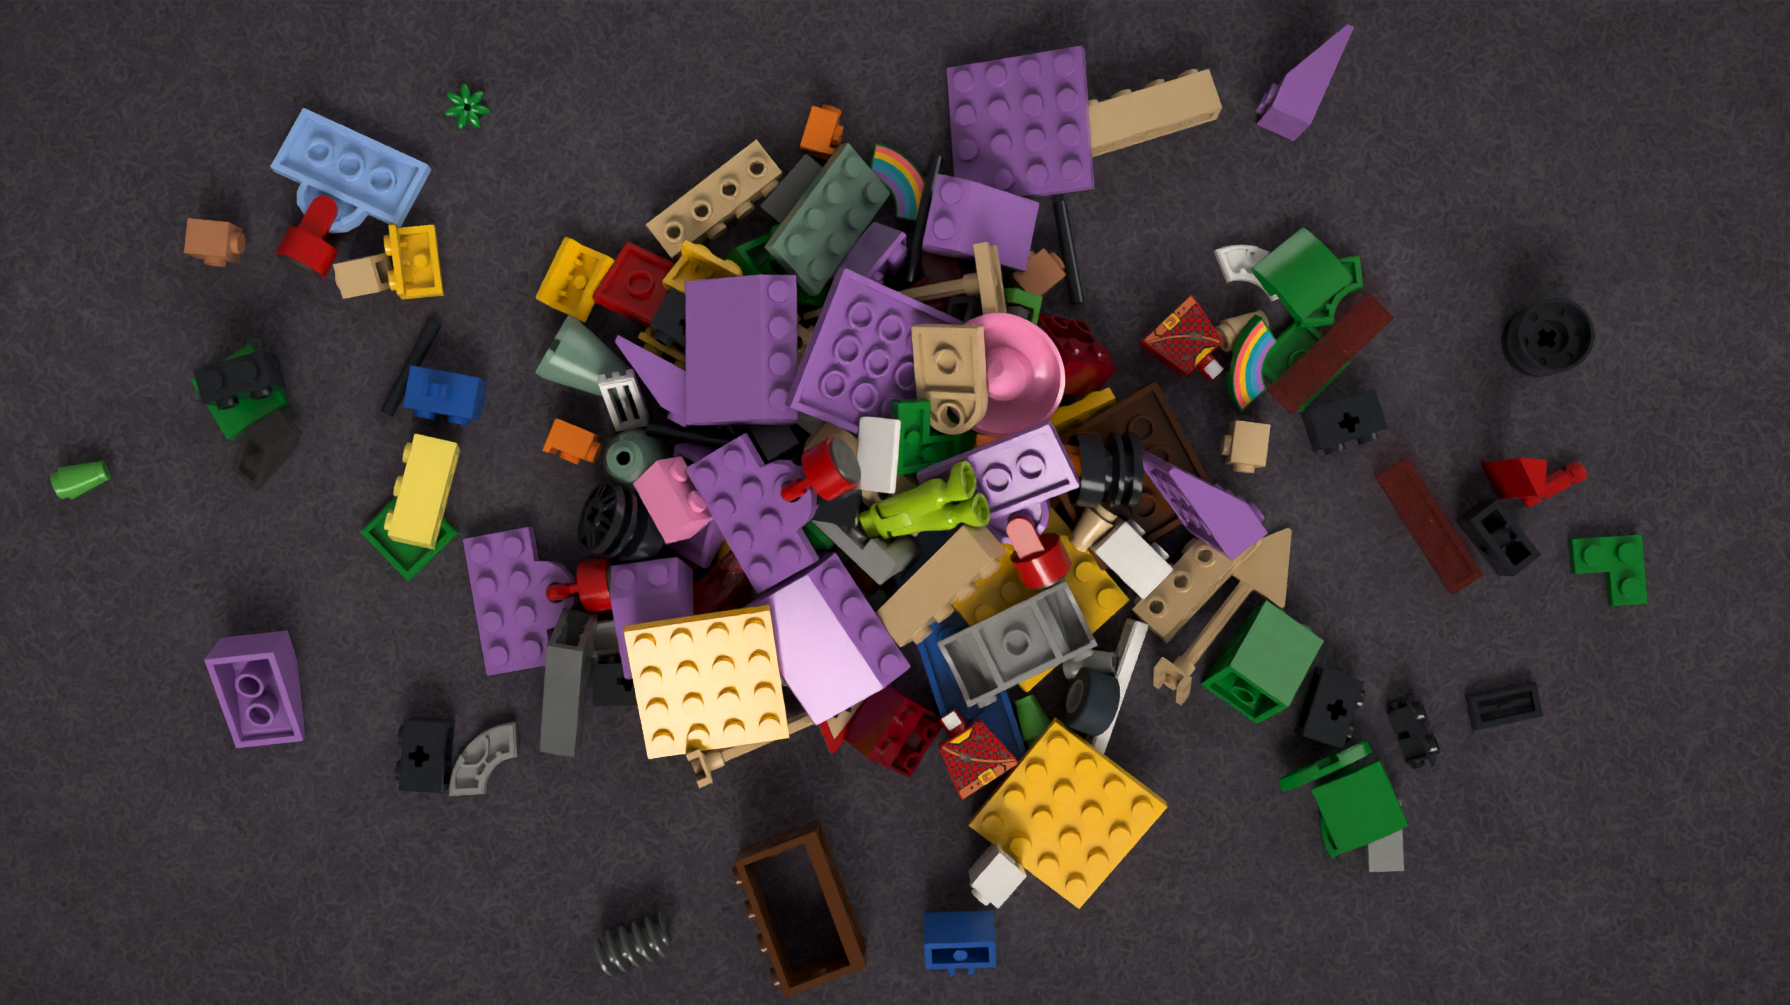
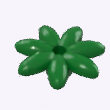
M466 83L461 85L460 96L453 92L447 93L448 99L455 105L446 109L445 114L447 116L458 115V129H462L468 120L475 128H479L480 121L477 114H488L490 110L478 104L482 100L484 92L477 91L470 95V90Z

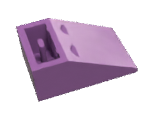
M873 222L849 250L838 267L849 269L883 285L885 278L889 274L895 277L906 263L907 235L902 231ZM838 267L830 277V281L832 282L835 278Z

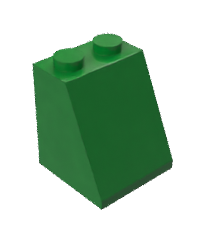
M1266 600L1249 613L1202 680L1201 685L1258 724L1289 707L1324 640L1316 636L1311 628L1304 624H1299L1288 616L1283 609H1279Z

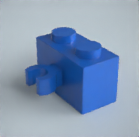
M410 365L403 407L414 409L413 416L435 420V415L441 414L448 416L447 422L469 426L470 420H481L488 381L478 377Z
M994 910L924 913L925 968L948 969L950 976H955V969L968 968V974L973 975L975 968L996 967Z

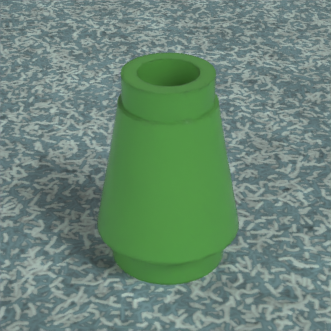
M103 460L58 467L57 472L50 474V480L57 496L60 499L69 497L72 500L104 483V481L111 479L107 465Z
M1034 694L1015 702L1023 742L1027 741L1029 748L1051 723L1039 702L1036 701Z

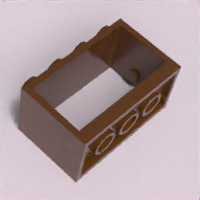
M819 819L741 848L735 860L736 866L732 867V873L739 888L744 886L748 900L744 901L748 917L751 921H757L761 932L757 934L760 949L763 955L769 954L774 966L770 968L773 984L776 989L782 988L785 998L866 967L868 949ZM805 843L845 951L794 970L754 862L769 856H777L787 849Z

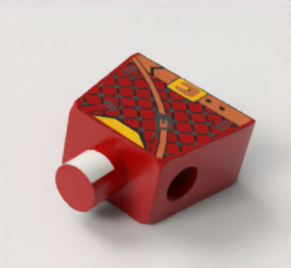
M1192 295L1187 297L1138 344L1182 378L1196 368L1210 382L1225 368L1211 354L1223 342L1222 338Z
M955 708L938 719L949 735L938 743V747L961 800H964L1019 764L1014 754L980 717L966 724Z

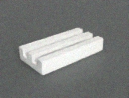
M626 370V375L620 376L619 371L613 372L612 378L608 379L605 374L598 375V384L616 432L647 426L650 418L634 370ZM625 385L629 386L640 417L639 419L635 418L624 387ZM616 387L628 421L622 422L610 388Z

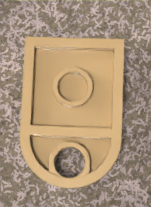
M916 324L911 326L917 399L925 398L931 401L930 425L942 433L951 435L961 434L980 423L988 407L983 325ZM949 406L958 411L960 415L959 424L953 423L948 418L947 409Z

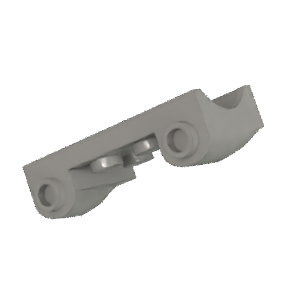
M811 520L879 585L883 584L894 574L900 580L903 579L922 555V548L919 542L910 534L896 537L891 536L888 539H883L880 536L869 538L859 520L857 527Z
M1066 580L937 642L953 672L968 708L977 704L979 709L998 700L996 694L1071 658L1076 663L1093 655L1092 648L1098 646Z

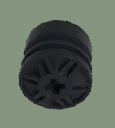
M1563 298L1545 299L1526 307L1510 318L1504 327L1501 337L1502 351L1509 365L1520 374L1534 378L1551 376L1569 371L1580 365L1591 353L1595 332L1594 324L1587 311L1574 301ZM1544 334L1547 339L1543 342L1544 346L1540 347L1537 342L1540 340V335Z
M1072 432L1068 445L1079 446L1081 482L1080 487L1067 492L1071 506L1098 507L1104 494L1107 505L1110 507H1117L1120 502L1124 507H1135L1141 496L1144 470L1143 452L1137 433L1124 432L1120 436L1117 432H1110L1103 444L1101 435L1098 432Z
M605 480L596 485L584 503L578 525V541L583 550L606 558L614 557V559L626 564L652 561L656 558L665 540L637 491L634 492L633 489Z

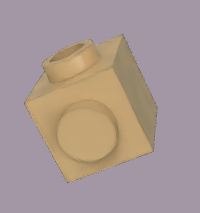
M386 253L333 264L335 282L341 291L343 299L390 289L388 270H391L392 266Z
M1238 420L1229 422L1228 435L1223 434L1220 444V455H1225L1224 464L1234 465L1233 471L1254 473L1255 468L1265 467L1271 425Z

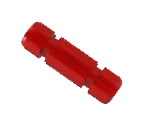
M1578 461L1572 462L1564 466V471L1559 469L1546 476L1545 495L1520 498V500L1527 507H1532L1542 502V497L1546 500L1570 488V483L1575 485L1587 478L1586 469Z

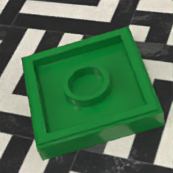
M1294 320L1276 338L1277 343L1266 357L1263 376L1299 412H1302L1351 362L1317 328L1297 329L1296 321Z
M249 344L223 361L258 350L254 345ZM194 378L191 382L199 393L196 379ZM278 390L273 392L272 397L262 400H252L250 398L240 401L239 406L227 410H218L216 406L211 405L206 406L226 439L232 440L284 408L290 402L283 391Z
M395 496L360 533L407 581H411L460 532L443 516L435 550L392 541L388 536L389 530H385L384 525L389 509H395L398 498Z

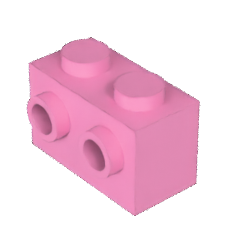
M682 456L657 460L633 483L666 544L693 537L713 519L707 508L708 505L699 495L685 470L688 465Z

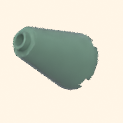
M568 315L535 374L543 379L603 397L598 384V375L605 374L608 379L612 378L613 372L619 371L620 376L626 375V370L632 368L576 317ZM625 385L624 387L629 397L631 391L629 386ZM616 387L610 388L614 400L618 401L619 395Z
M644 428L624 430L610 440L604 451L603 470L607 480L627 486L635 492L637 490L633 483L657 460L671 458L670 449L662 438L646 435V429Z

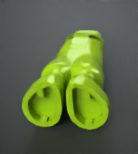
M961 461L952 467L947 482L939 478L928 480L910 490L873 504L871 510L859 514V519L869 538L882 536L883 539H888L891 536H903L922 531L951 530L961 522L975 527L985 526L990 521V509L987 499L982 493L974 494L976 477L971 464L968 461ZM951 501H961L957 505L951 503Z

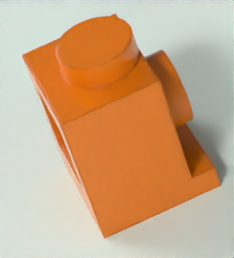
M825 104L821 108L812 106L800 144L803 154L826 161L830 159L836 149L832 148L833 145L839 147L844 132V126L840 125L842 113L840 109Z
M556 418L542 451L556 455L557 450H561L559 457L575 464H579L580 459L595 463L601 452L602 444L598 443L599 435Z

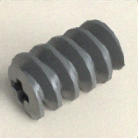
M662 911L658 912V923L654 924L649 916H645V928L641 929L637 921L634 920L631 923V933H628L624 926L620 925L617 938L613 936L610 930L605 931V942L603 943L597 935L594 936L596 957L608 976H615L618 973V968L623 972L629 971L631 964L635 967H641L645 959L648 962H654L657 960L658 953L664 958L670 955L673 940L668 921Z

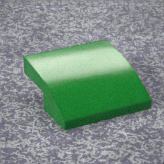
M1304 227L1250 268L1271 297L1276 294L1296 322L1303 320L1353 280V277L1334 254Z
M1380 759L1349 769L1345 775L1315 784L1311 788L1339 854L1375 842L1409 825Z

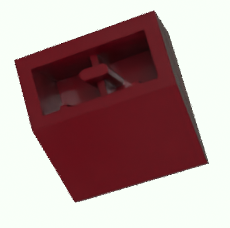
M1039 314L1037 326L1052 339L1063 361L1065 370L1063 394L1085 397L1089 393L1099 391L1117 369L1116 365L1109 358V351L1090 334L1091 328L1082 320L1065 319L1055 314L1051 316Z
M889 684L882 690L869 696L843 739L867 759L910 778L942 727L938 720L941 715Z

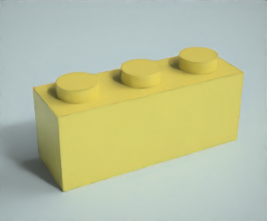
M414 434L412 443L407 442L402 459L403 463H407L403 476L397 477L393 494L398 497L395 509H389L384 529L389 530L388 536L392 541L435 550L459 458L460 448L457 443Z

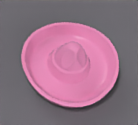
M1008 313L984 314L963 324L983 325L988 407L980 423L971 429L984 435L1004 437L1049 419L1058 408L1065 387L1063 361L1052 339L1035 324ZM950 407L953 413L960 420V415L955 408Z

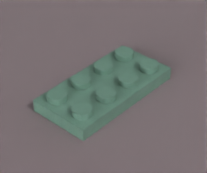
M849 143L840 144L764 247L790 275H796V282L809 296L818 295L890 195V192Z

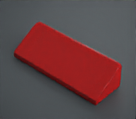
M1511 458L1481 462V466L1498 499L1540 497L1545 495L1546 460Z

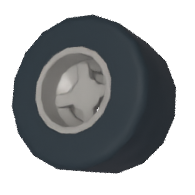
M1082 667L1074 679L1073 677L1070 678L1065 688L1061 703L1063 724L1068 728L1092 736L1102 735L1113 722L1118 710L1120 685L1117 678L1089 667Z

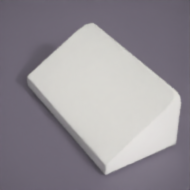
M867 416L860 418L857 461L861 470L860 484L855 488L883 493L895 492L901 428L900 420Z

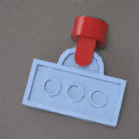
M303 108L270 166L274 172L300 183L297 191V205L304 214L298 228L289 226L275 251L277 259L307 277L315 280L325 279L339 253L333 246L327 243L330 236L356 228L368 215L389 225L396 224L398 228H401L431 172L430 166Z

